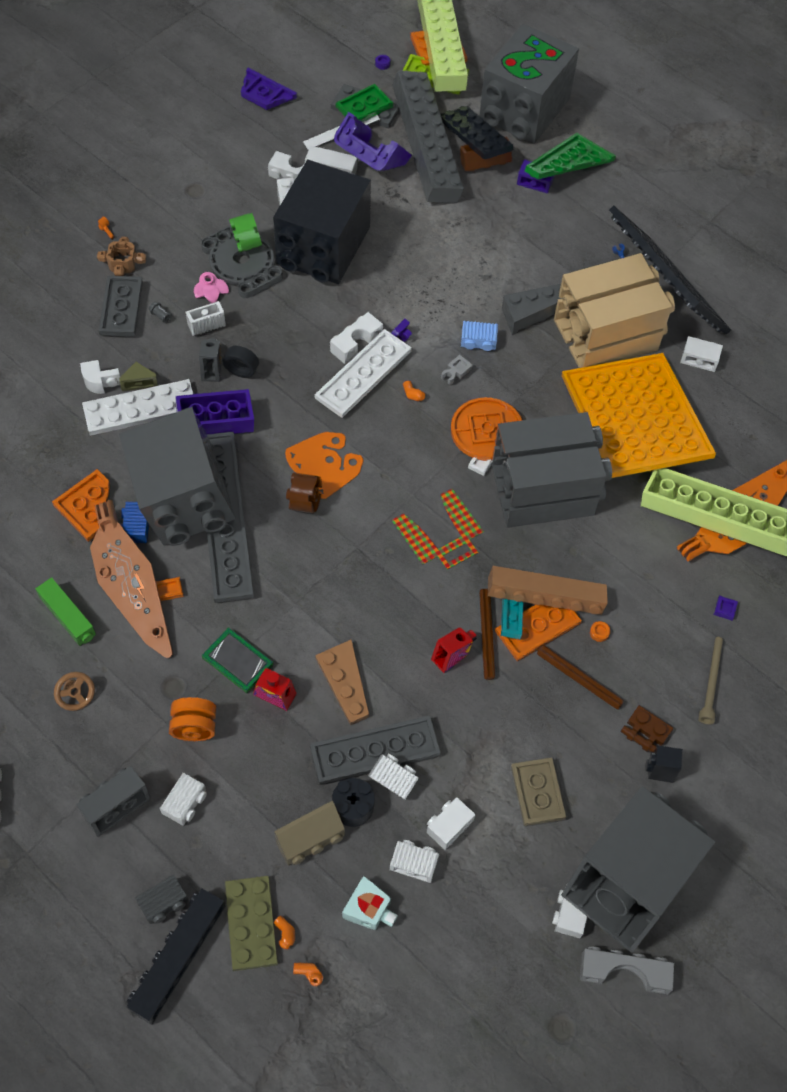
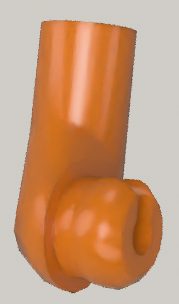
M411 381L403 383L408 399L423 401L425 399V393L413 388Z
M294 963L293 974L305 975L313 986H318L322 983L323 975L315 964Z

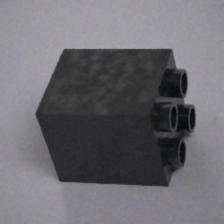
M307 159L273 216L276 263L286 271L294 272L297 270L311 275L316 281H329L339 285L370 228L371 180Z

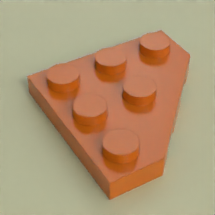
M96 469L52 501L53 506L88 542L95 537L99 529L94 506L108 501L110 482Z

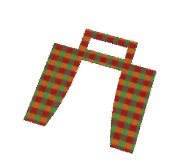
M453 489L440 494L451 521L461 537L437 549L422 529L405 514L392 519V522L422 565L438 557L444 567L449 569L478 553L470 539L484 531ZM467 544L471 551L447 562L443 555Z

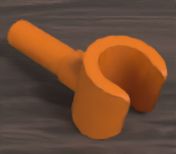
M102 217L98 220V227L113 239L114 235L107 227L110 223L106 217Z

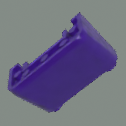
M350 112L347 113L334 135V141L337 145L379 172L404 166L412 156V154L393 140L389 145L381 143L379 148L370 144L369 141L372 137L371 128Z

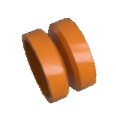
M188 697L174 700L171 703L170 716L173 719L170 720L169 734L172 737L184 741H205L214 737L215 722L213 720L216 717V705L207 699Z

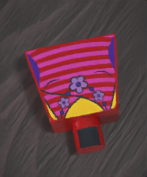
M457 628L438 639L431 660L443 673L447 672L469 654L472 643L477 640L475 632L472 630L465 632L462 628Z
M265 668L255 685L253 695L287 711L297 693L289 678Z

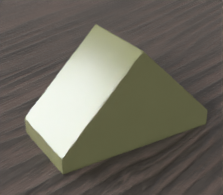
M135 362L119 378L122 391L158 386L156 374L138 362Z

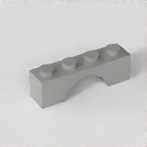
M588 947V949H584L582 952L580 981L602 984L610 972L625 969L635 973L641 979L645 990L648 992L668 995L673 990L674 963L668 962L666 958L655 957L653 960L647 959L642 954L628 956L623 955V952L618 950H611L609 953L601 951L599 947Z

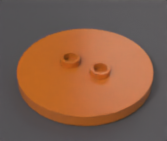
M488 397L472 399L461 405L454 413L451 421V436L455 445L466 455L483 461L492 460L494 446H496L495 439L498 424L522 421V418L516 409L502 400Z

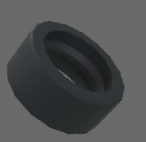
M234 345L227 350L223 358V365L235 376L249 378L255 373L259 365V359L251 350Z

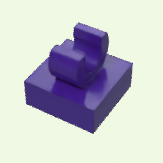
M404 319L394 328L391 334L395 337L399 336L405 342L412 335L411 331L406 329L410 322Z

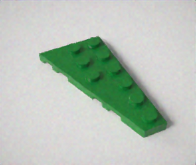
M575 133L526 165L525 172L533 178L541 179L613 162L616 155L584 136Z

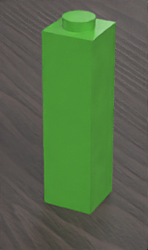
M52 577L35 588L39 598L79 646L93 639L96 635L93 626Z

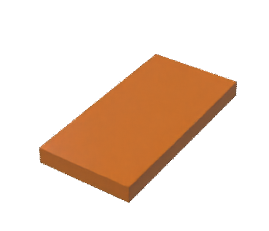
M534 605L523 612L522 636L520 639L501 636V625L495 628V632L516 661H519L539 649L542 645L548 644L578 626L582 620L575 611L570 609Z

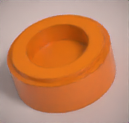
M602 621L593 623L590 629L591 638L597 642L607 640L610 635L608 624Z

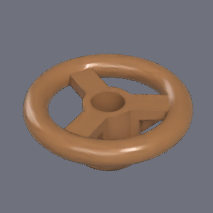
M82 672L65 674L57 681L54 688L56 703L68 711H76L86 707L92 701L95 693L92 679ZM83 681L87 683L89 688L85 699L80 694ZM70 696L76 698L79 704H67L61 697Z

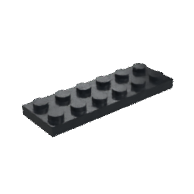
M461 106L459 109L448 110L440 114L443 124L484 160L513 151V144L468 106Z

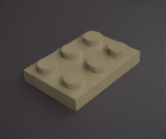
M545 758L511 764L524 826L565 820L566 814L553 759Z

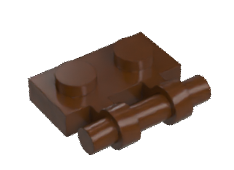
M639 705L627 722L633 728L630 729L624 725L620 732L626 735V739L629 741L633 740L642 746L644 751L654 752L657 746L653 743L656 742L662 746L672 732L673 727ZM641 732L642 734L648 737V740H646L637 733Z

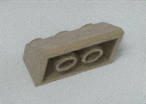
M330 801L279 828L274 833L276 844L289 866L303 862L305 857L310 854L316 855L320 853L330 843L332 845L337 844L345 836V829L333 801Z

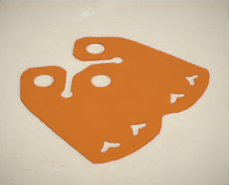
M320 433L287 448L285 451L287 462L294 472L321 477L322 488H319V490L323 489L324 494L319 491V494H321L323 499H326L359 474L363 463L362 456L348 453L344 457V470H340L342 458L334 450L322 448L324 445L335 449L343 448L345 446V435L341 433ZM337 437L340 441L338 444H333L331 440ZM331 456L333 457L334 461L332 463H327L326 458ZM355 459L357 464L352 466L349 464V460Z

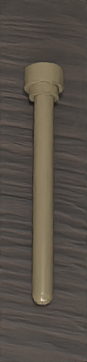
M719 636L715 638L705 706L699 712L698 717L699 722L703 724L715 723L716 714L713 709L723 643L722 637Z

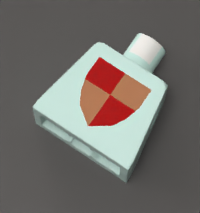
M364 876L342 912V918L376 930L380 921L392 927L398 915L388 910L391 898Z

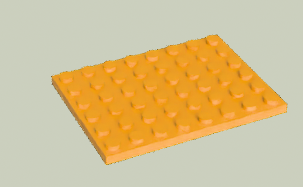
M663 353L562 371L563 381L577 412H588L591 425L600 426L603 446L599 448L601 458L608 457L610 459L612 478L715 458L716 452Z

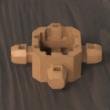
M122 236L119 241H113L109 244L108 252L99 251L97 259L101 262H108L109 269L114 272L115 276H124L125 273H131L135 270L136 263H146V254L136 253L135 246L129 242V238ZM119 254H121L122 256H127V254L130 255V257H128V259H125V261H122V259L114 260V258L116 256H119Z

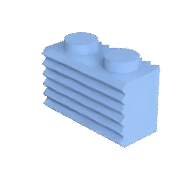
M463 321L461 347L466 349L479 348L485 351L496 350L498 324Z

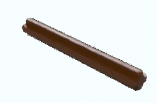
M481 589L479 594L484 679L493 680L495 678L491 596H488V589Z
M542 645L538 649V656L615 709H619L624 702L622 698L548 647Z

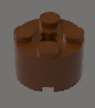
M292 473L291 489L288 488L286 492V499L290 500V510L314 513L318 510L321 500L319 488H322L320 476Z

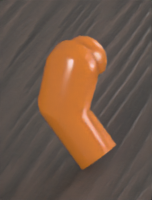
M280 915L273 924L282 931V939L279 941L280 946L283 949H289L295 942V929Z

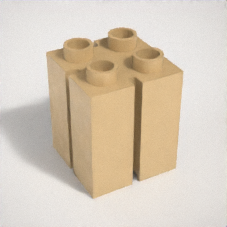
M642 253L564 274L559 292V297L562 299L557 301L554 321L566 344L574 342L572 346H569V350L578 367L582 368L631 359L658 351L662 337L667 333V321L670 313L674 312L675 303L671 293L668 291L663 292L659 285L658 271L652 265L648 266Z

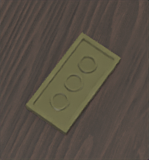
M269 876L225 881L233 972L278 965Z

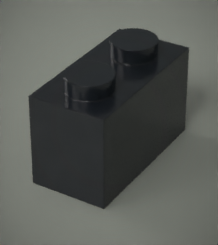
M657 745L654 752L650 753L649 759L646 760L645 771L648 772V779L673 783L682 767V749Z

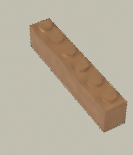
M493 566L488 576V596L600 615H602L608 604L606 584Z

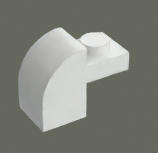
M98 360L80 363L84 383L91 392L105 394V387L120 385L118 368L101 371Z

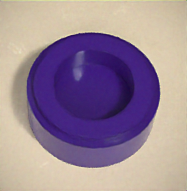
M379 55L375 58V66L380 70L388 69L391 60L387 55Z

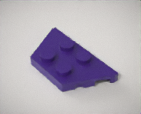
M247 68L246 78H244V85L241 89V97L266 110L297 98V92Z

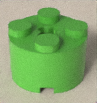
M253 213L229 219L232 229H236L233 230L235 240L239 241L237 242L239 253L262 246Z

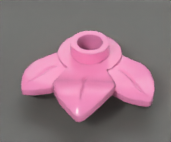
M211 272L201 274L199 283L194 287L196 298L204 296L211 303L218 300L219 293H229L226 282L217 279ZM210 278L211 281L207 282L205 279Z

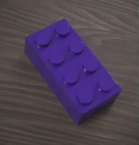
M249 389L175 396L176 412L192 407L207 435L234 432V434L254 432V415Z

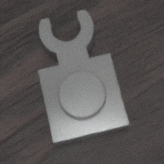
M458 355L447 365V369L442 372L441 378L444 379L446 376H449L448 384L450 385L454 382L456 376L461 379L466 375L473 365L461 355Z

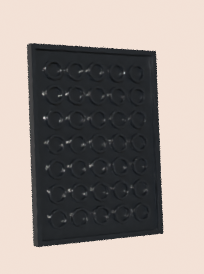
M613 205L609 209L613 214L612 220L622 228L621 230L626 236L631 238L632 243L643 252L642 254L653 264L652 266L664 276V280L674 288L678 296L684 299L685 304L719 333L722 331L728 334L731 331L730 327L651 237Z

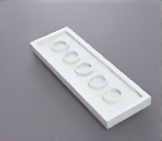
M384 329L315 394V399L343 418L411 352V347Z
M182 380L82 402L89 435L92 436L149 423L176 413L175 396L193 394L190 380Z

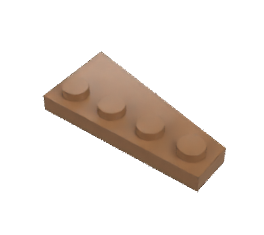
M352 640L315 655L316 661L349 724L353 725L368 718L369 712Z

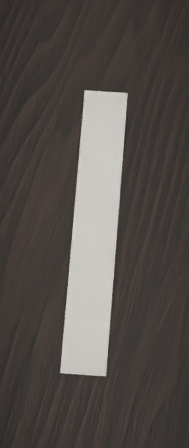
M375 115L363 121V123L368 125L380 120L378 115ZM339 127L303 142L309 150L310 146L316 147L334 139V135Z

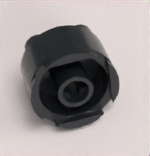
M349 778L337 784L332 794V801L342 824L348 827L363 825L371 818L374 812L375 796L371 785L358 778Z

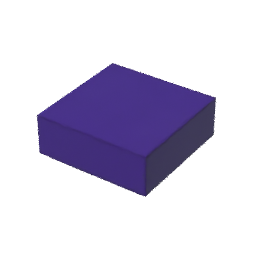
M719 595L713 615L732 621L738 601Z

